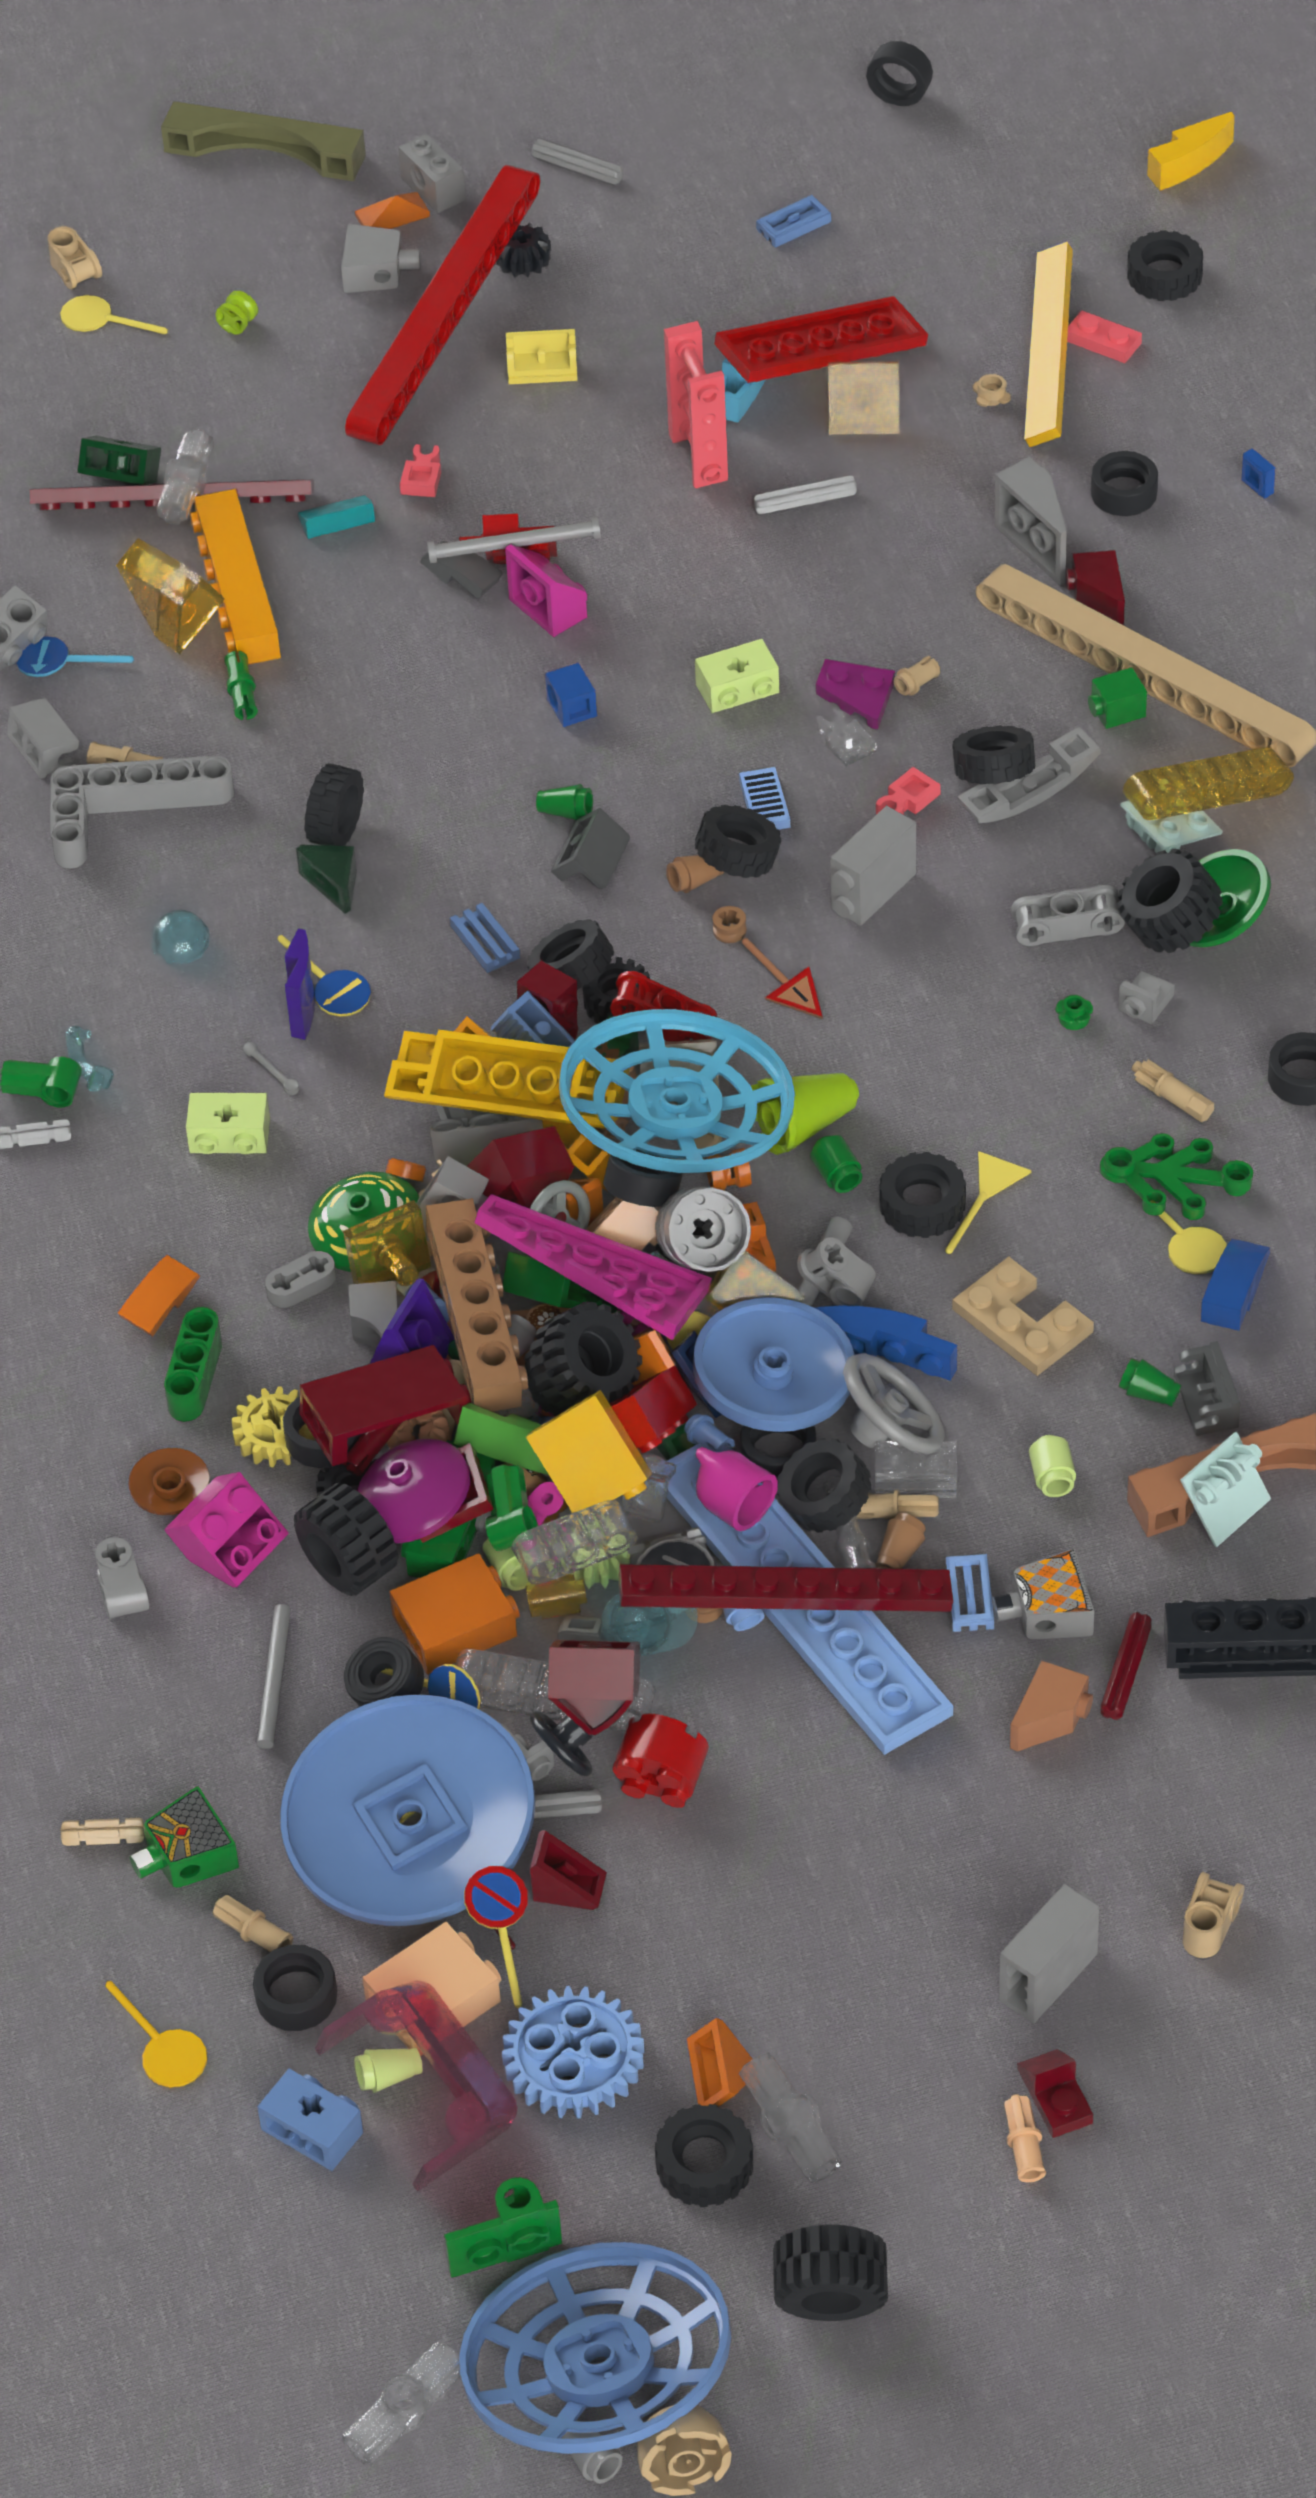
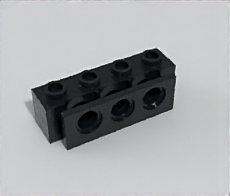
M1316 1597L1292 1600L1267 1598L1254 1601L1225 1599L1216 1602H1192L1185 1600L1177 1603H1165L1164 1637L1167 1668H1178L1179 1679L1316 1675Z

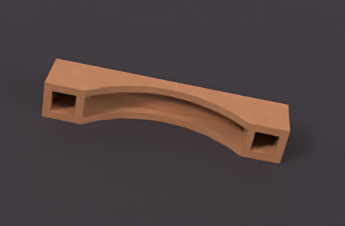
M1316 1413L1303 1418H1294L1285 1424L1264 1431H1255L1247 1437L1241 1438L1243 1445L1255 1444L1262 1451L1260 1464L1255 1467L1257 1472L1285 1468L1316 1470ZM1222 1443L1216 1444L1208 1450L1190 1456H1181L1172 1462L1152 1469L1145 1468L1134 1475L1128 1476L1127 1502L1147 1537L1186 1524L1195 1508L1180 1479Z

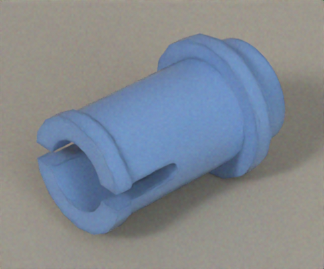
M695 1414L687 1421L684 1431L687 1434V1439L692 1444H700L702 1447L714 1452L734 1450L729 1446L734 1447L735 1441L714 1426V1421L710 1416Z

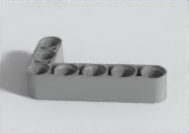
M202 756L70 765L58 768L51 776L50 833L56 863L63 868L71 869L81 866L87 860L88 814L212 806L229 802L235 792L230 762L222 756Z

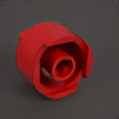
M650 1713L642 1714L640 1721L636 1722L634 1717L631 1718L612 1767L615 1776L622 1782L621 1791L637 1799L644 1798L645 1794L661 1797V1800L671 1807H684L687 1799L693 1795L709 1750L707 1740L699 1732L695 1739L685 1732L687 1724L668 1716Z

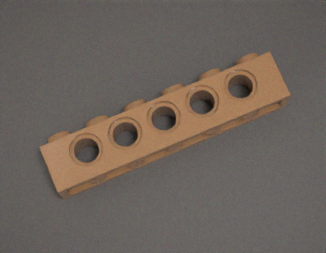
M471 1198L427 1205L426 1232L463 1375L471 1397V1403L492 1412L522 1407V1390L528 1389L527 1373L524 1365H517L516 1359L520 1358L518 1339L516 1334L509 1335L508 1328L512 1326L510 1309L508 1304H501L499 1298L503 1297L500 1273L493 1274L491 1268L495 1267V1255L492 1243L485 1244L483 1238L487 1237V1230L475 1224L477 1211L474 1200Z

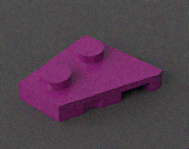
M824 659L816 681V695L828 702L837 704L841 710L849 715H852L854 712L860 714L867 719L869 727L878 730L894 686L895 671Z

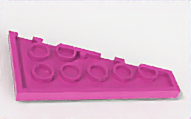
M491 1194L477 1212L475 1224L671 1340L674 1339L709 1291L712 1278L495 1195Z

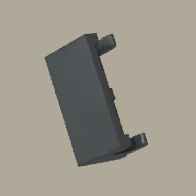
M1218 1341L1210 1342V1345L1181 1352L1179 1354L1181 1362L1196 1360L1191 1364L1174 1367V1377L1176 1383L1182 1385L1180 1394L1195 1436L1239 1428L1240 1400Z

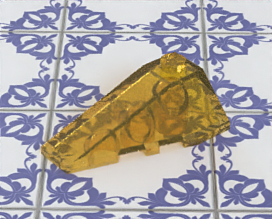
M139 538L116 564L155 637L178 654L183 652L225 599L203 577Z

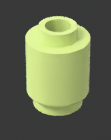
M1055 1435L1040 1437L1029 1448L1036 1485L1048 1497L1064 1496L1072 1491L1076 1479L1069 1444L1066 1439Z

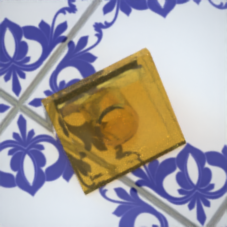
M745 1250L737 1262L723 1270H718L705 1299L722 1310L734 1303L753 1298H783L802 1302L806 1296Z

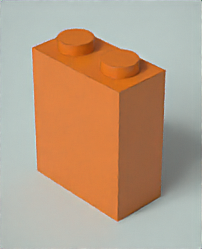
M479 1553L389 1591L392 1616L427 1675L432 1673L438 1666L454 1664L517 1637L516 1619L520 1618L518 1606L511 1595H504L501 1590L502 1583L498 1572L493 1565L487 1567Z

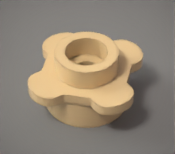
M987 374L973 384V391L978 395L977 404L987 407L1008 403L1011 395L1006 392L1007 382L1004 378L996 374Z

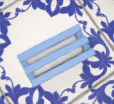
M987 1554L946 1557V1570H950L953 1594L951 1610L953 1632H960L962 1626H969V1631L978 1630V1625H985L986 1630L994 1629ZM971 1565H979L983 1614H976ZM955 1566H962L967 1615H960Z

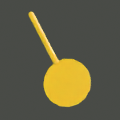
M112 1981L106 1982L105 1986L152 2038L147 2043L142 2054L143 2069L148 2078L158 2085L169 2088L185 2086L195 2081L203 2073L207 2064V2050L202 2040L192 2032L181 2029L167 2030L159 2034Z

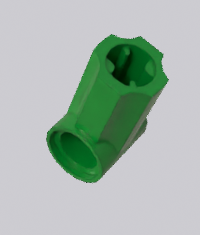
M63 1056L52 1058L49 1064L8 1060L4 1061L2 1066L0 1086L2 1093L41 1097L50 1106L65 1108L73 1102L82 1074V1068L75 1060Z
M500 1465L491 1468V1472L486 1477L488 1492L494 1509L491 1510V1516L486 1518L485 1528L492 1547L500 1552L536 1540L539 1536V1527L535 1514L528 1505L524 1470L518 1465Z

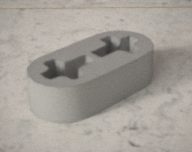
M314 1251L269 1273L265 1280L268 1301L273 1306L287 1308L328 1289L336 1280L333 1257L323 1251Z

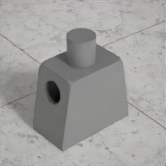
M348 224L341 266L344 293L397 288L400 283L401 270L421 269V250L403 249L401 233L398 230Z

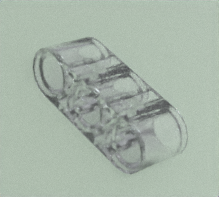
M607 1500L521 1533L513 1541L511 1549L528 1581L532 1584H543L628 1551L636 1543L638 1535L621 1504L616 1500Z

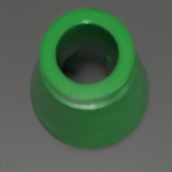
M582 784L545 791L540 790L536 797V808L539 813L578 820L593 811V793L590 788H584Z
M1133 1358L1129 1361L1119 1383V1388L1127 1391V1396L1163 1405L1166 1404L1170 1407L1174 1405L1182 1387L1181 1384L1176 1383L1146 1360L1137 1361Z

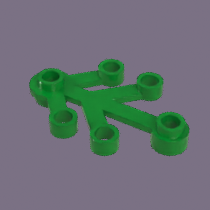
M1160 1133L1154 1135L1150 1142L1133 1151L1124 1147L1112 1148L1106 1152L1100 1161L1102 1176L1114 1183H1125L1143 1200V1211L1152 1216L1160 1215L1165 1211L1167 1197L1163 1191L1153 1189L1143 1178L1155 1179L1182 1204L1181 1213L1189 1220H1198L1205 1215L1206 1200L1201 1195L1194 1194L1182 1182L1221 1186L1229 1195L1236 1197L1246 1194L1251 1189L1253 1183V1168L1244 1161H1230L1223 1166L1222 1171L1185 1167L1192 1162L1206 1164L1211 1161L1213 1144L1206 1138H1196L1191 1141L1190 1146L1173 1154L1174 1139L1168 1134ZM1153 1157L1162 1160L1157 1164L1146 1162Z

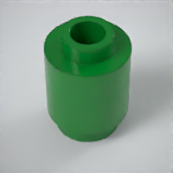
M827 1135L816 1141L810 1153V1159L828 1187L835 1189L838 1193H846L856 1188L863 1178L861 1173L862 1166L844 1138L839 1135Z

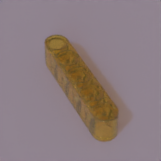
M1263 747L1137 772L1125 782L1123 794L1144 819L1156 820L1282 794L1291 786L1294 774L1272 748Z

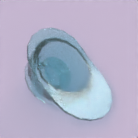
M620 1594L614 1596L606 1604L601 1617L602 1631L606 1641L640 1642V1657L672 1651L684 1646L691 1639L697 1627L696 1608L621 1607Z

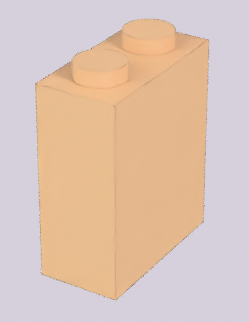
M444 1922L362 1977L366 2002L408 2049L417 2048L420 2056L501 2002L499 1989L501 1976L496 1967L489 1960L483 1962L475 1953V1948L468 1936L463 1932L456 1933L447 1922Z

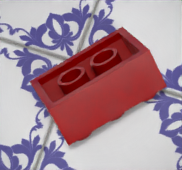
M675 1365L634 1385L629 1393L609 1403L641 1454L663 1442L662 1439L676 1431L675 1428L686 1423L689 1420L686 1414L698 1405Z

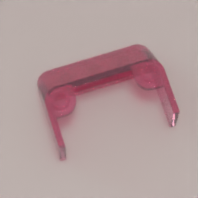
M411 1981L379 1991L322 2030L315 2046L319 2056L368 2023L376 2031L386 2035L397 2034L406 2029L455 2096L456 2100L450 2104L446 2111L445 2126L456 2143L421 2167L412 2184L417 2192L505 2132L516 2118L518 2109L514 2096L435 1988L427 1982Z

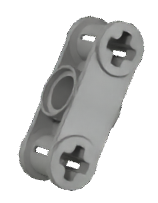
M1099 885L1093 888L1073 891L1064 890L1052 894L1021 897L1011 905L1012 917L1018 924L1016 938L1022 945L1036 946L1042 943L1063 940L1071 941L1084 937L1115 934L1123 928L1125 923L1120 916L1121 913L1117 906L1119 902L1118 890L1110 885ZM1102 896H1105V898H1106V903H1104V904H1103ZM1027 907H1030V908H1031V914H1029V915H1028ZM1104 917H1107V925L1104 922ZM1031 927L1033 929V935H1030L1029 928Z

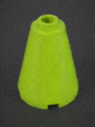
M844 1073L791 1076L795 1091L792 1118L786 1132L768 1151L775 1155L787 1153L853 1110L859 1098V1089L856 1082ZM763 1078L756 1081L757 1084L751 1085V1088L756 1090L775 1083L772 1078ZM780 1096L757 1103L756 1121H758L762 1131L760 1134L770 1135L775 1130L780 1119Z

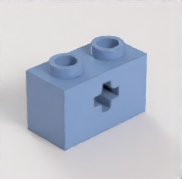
M290 2068L257 2106L261 2130L331 2171L334 2170L363 2134L360 2109L354 2101L344 2095L338 2097L324 2089L322 2084L314 2077L307 2074L302 2076Z

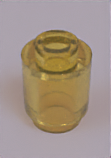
M573 1572L535 1579V1584L525 1585L531 1618L541 1616L542 1620L581 1613L580 1604L587 1603L583 1579L575 1580Z

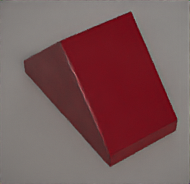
M546 1830L539 1832L530 1866L533 1901L588 1910L597 1909L607 1872Z

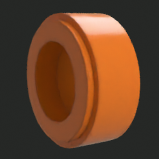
M396 1158L388 1159L386 1173L423 1182L426 1172L424 1165Z

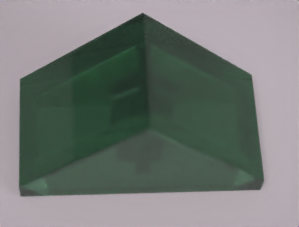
M300 845L297 847L299 874L344 914L351 911L357 875L354 846Z

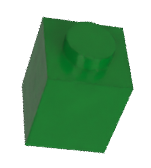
M1132 667L1092 679L1091 695L1088 696V706L1092 715L1099 717L1105 729L1146 717L1147 690Z

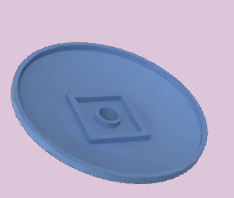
M395 1696L374 1701L346 1713L322 1730L309 1743L292 1768L285 1785L280 1811L282 1838L289 1861L297 1876L307 1889L328 1907L345 1916L370 1924L385 1926L425 1924L455 1915L466 1909L464 1890L469 1878L478 1870L488 1866H503L510 1870L514 1868L525 1850L531 1834L535 1814V1790L530 1769L519 1745L510 1733L488 1714L461 1701L441 1696ZM408 1812H418L422 1815L420 1821L415 1825L405 1826L400 1823L401 1817Z

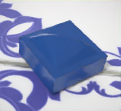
M1252 448L1243 453L1241 480L1265 499L1274 494L1275 467Z

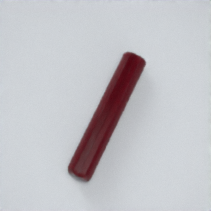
M1134 1612L1130 1615L1101 1703L1100 1712L1105 1718L1119 1720L1123 1716L1152 1628V1619L1147 1614L1142 1615L1139 1612Z

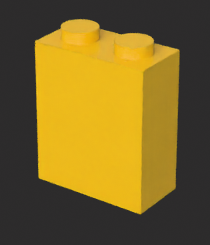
M601 1390L534 1429L526 1436V1439L577 1521L586 1516H589L591 1521H594L612 1509L609 1502L621 1495L626 1500H629L647 1488L644 1481L650 1477L652 1472Z

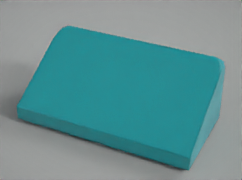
M365 495L297 512L308 539L375 522L374 505Z

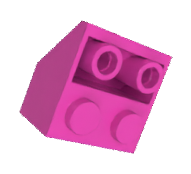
M240 1472L215 1477L164 1529L190 1562L233 1588L238 1587L289 1534Z

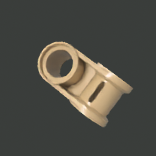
M60 226L49 232L47 239L50 263L68 289L76 288L77 283L91 277L94 279L102 277V268L96 254L92 249L88 248L73 228Z
M1202 1872L1200 1874L1184 1920L1183 1945L1189 1954L1198 1958H1208L1218 1953L1231 1922L1235 1920L1244 1894V1885L1237 1883L1235 1886H1231L1210 1879V1874Z

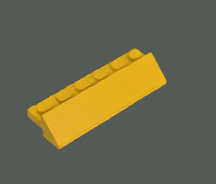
M439 1029L437 1035L404 1030L397 1060H392L384 1097L573 1124L563 1108L559 1092L561 1065L570 1047ZM606 1058V1059H607L609 1062H611V1063L616 1060V1059ZM585 1059L578 1064L573 1074L570 1095L571 1097L593 1101L594 1086L601 1072ZM630 1068L624 1070L623 1072L629 1075ZM612 1081L605 1093V1103L623 1104L625 1089ZM578 1111L583 1119L592 1127L606 1129L596 1114ZM610 1116L614 1122L618 1119V1117Z

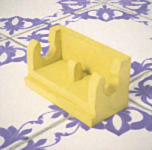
M575 329L506 333L509 384L578 381Z

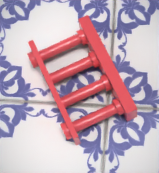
M698 321L664 329L669 436L673 443L688 440L691 445L692 481L695 489L728 481L724 373L721 370L706 374L703 368L702 329Z

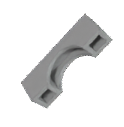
M396 1281L348 1285L353 1341L365 1343L375 1349L377 1348L385 1329L405 1299V1296H397Z

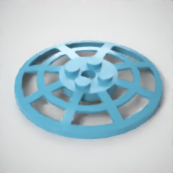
M651 1009L630 1012L609 1018L591 1027L579 1036L568 1049L561 1065L559 1092L563 1108L577 1130L589 1141L612 1156L629 1163L654 1170L675 1173H705L725 1170L745 1164L761 1156L773 1147L786 1132L792 1118L795 1097L792 1077L785 1063L759 1037L721 1018L699 1012L676 1009ZM662 1029L696 1032L722 1040L723 1043L713 1056L689 1049L665 1047ZM646 1030L649 1049L629 1053L612 1063L595 1050L600 1044L615 1037ZM739 1048L761 1064L772 1077L775 1084L752 1090L745 1078L728 1065L727 1062ZM583 1059L601 1072L594 1086L593 1101L571 1097L570 1095L573 1074ZM669 1060L689 1062L703 1066L700 1072H696L682 1067H670ZM650 1061L653 1062L654 1069L642 1073L636 1079L623 1072L632 1066ZM718 1074L735 1087L739 1094L722 1097L719 1088L713 1082L714 1078ZM612 1081L629 1092L628 1104L605 1103V1093ZM780 1096V1119L775 1130L770 1135L750 1132L756 1121L757 1103ZM674 1101L677 1102L679 1105H672L668 1102ZM744 1107L745 1115L739 1128L719 1122L721 1111ZM578 1111L596 1114L604 1127L621 1142L617 1144L600 1134L583 1119ZM610 1116L631 1117L634 1123L641 1129L630 1136L619 1128ZM708 1133L726 1138V1140L716 1145L698 1149L694 1139ZM654 1137L677 1140L681 1150L663 1149L646 1143ZM738 1143L754 1145L744 1151L725 1157L705 1160L702 1158L722 1153ZM636 1150H640V1151H642V1152H645V1153H648V1154H652V1155H656V1156H660V1157H655V1156L647 1155V1154H644V1153L636 1152Z

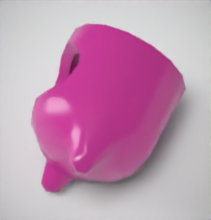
M704 1447L697 1448L695 1456L701 1464L695 1487L698 1499L708 1511L735 1530L745 1531L750 1529L760 1521L774 1501L778 1489L777 1478L739 1452L733 1450L714 1452Z

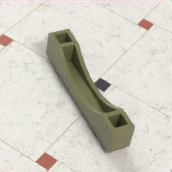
M173 101L161 125L164 152L198 157L228 149L251 148L270 150L301 160L315 169L322 177L348 181L355 180L366 156L364 132L361 129Z

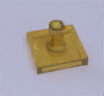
M899 361L828 362L829 434H899Z
M414 1200L343 1231L353 1284L396 1281L401 1286H409L418 1279L419 1272L431 1267L421 1209Z

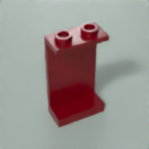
M434 1345L300 1384V1416L332 1466L347 1462V1441L350 1437L446 1408L458 1425L462 1406L471 1403L467 1387L464 1384H459L454 1376L450 1361L447 1358L443 1359Z

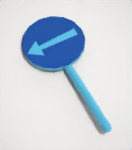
M45 636L38 643H31L27 646L16 662V665L20 672L27 676L43 677L57 672L66 662L132 663L134 657L121 655H69L68 648L62 640Z

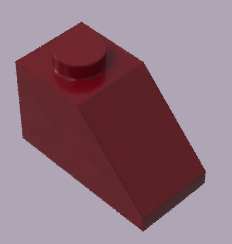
M1116 550L1072 554V568L1066 569V583L1068 590H1074L1075 600L1124 625L1125 598Z

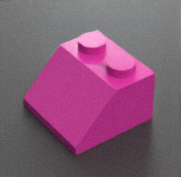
M512 544L505 547L510 601L552 637L557 636L587 618V593L580 583L572 581L557 564H552L540 553Z

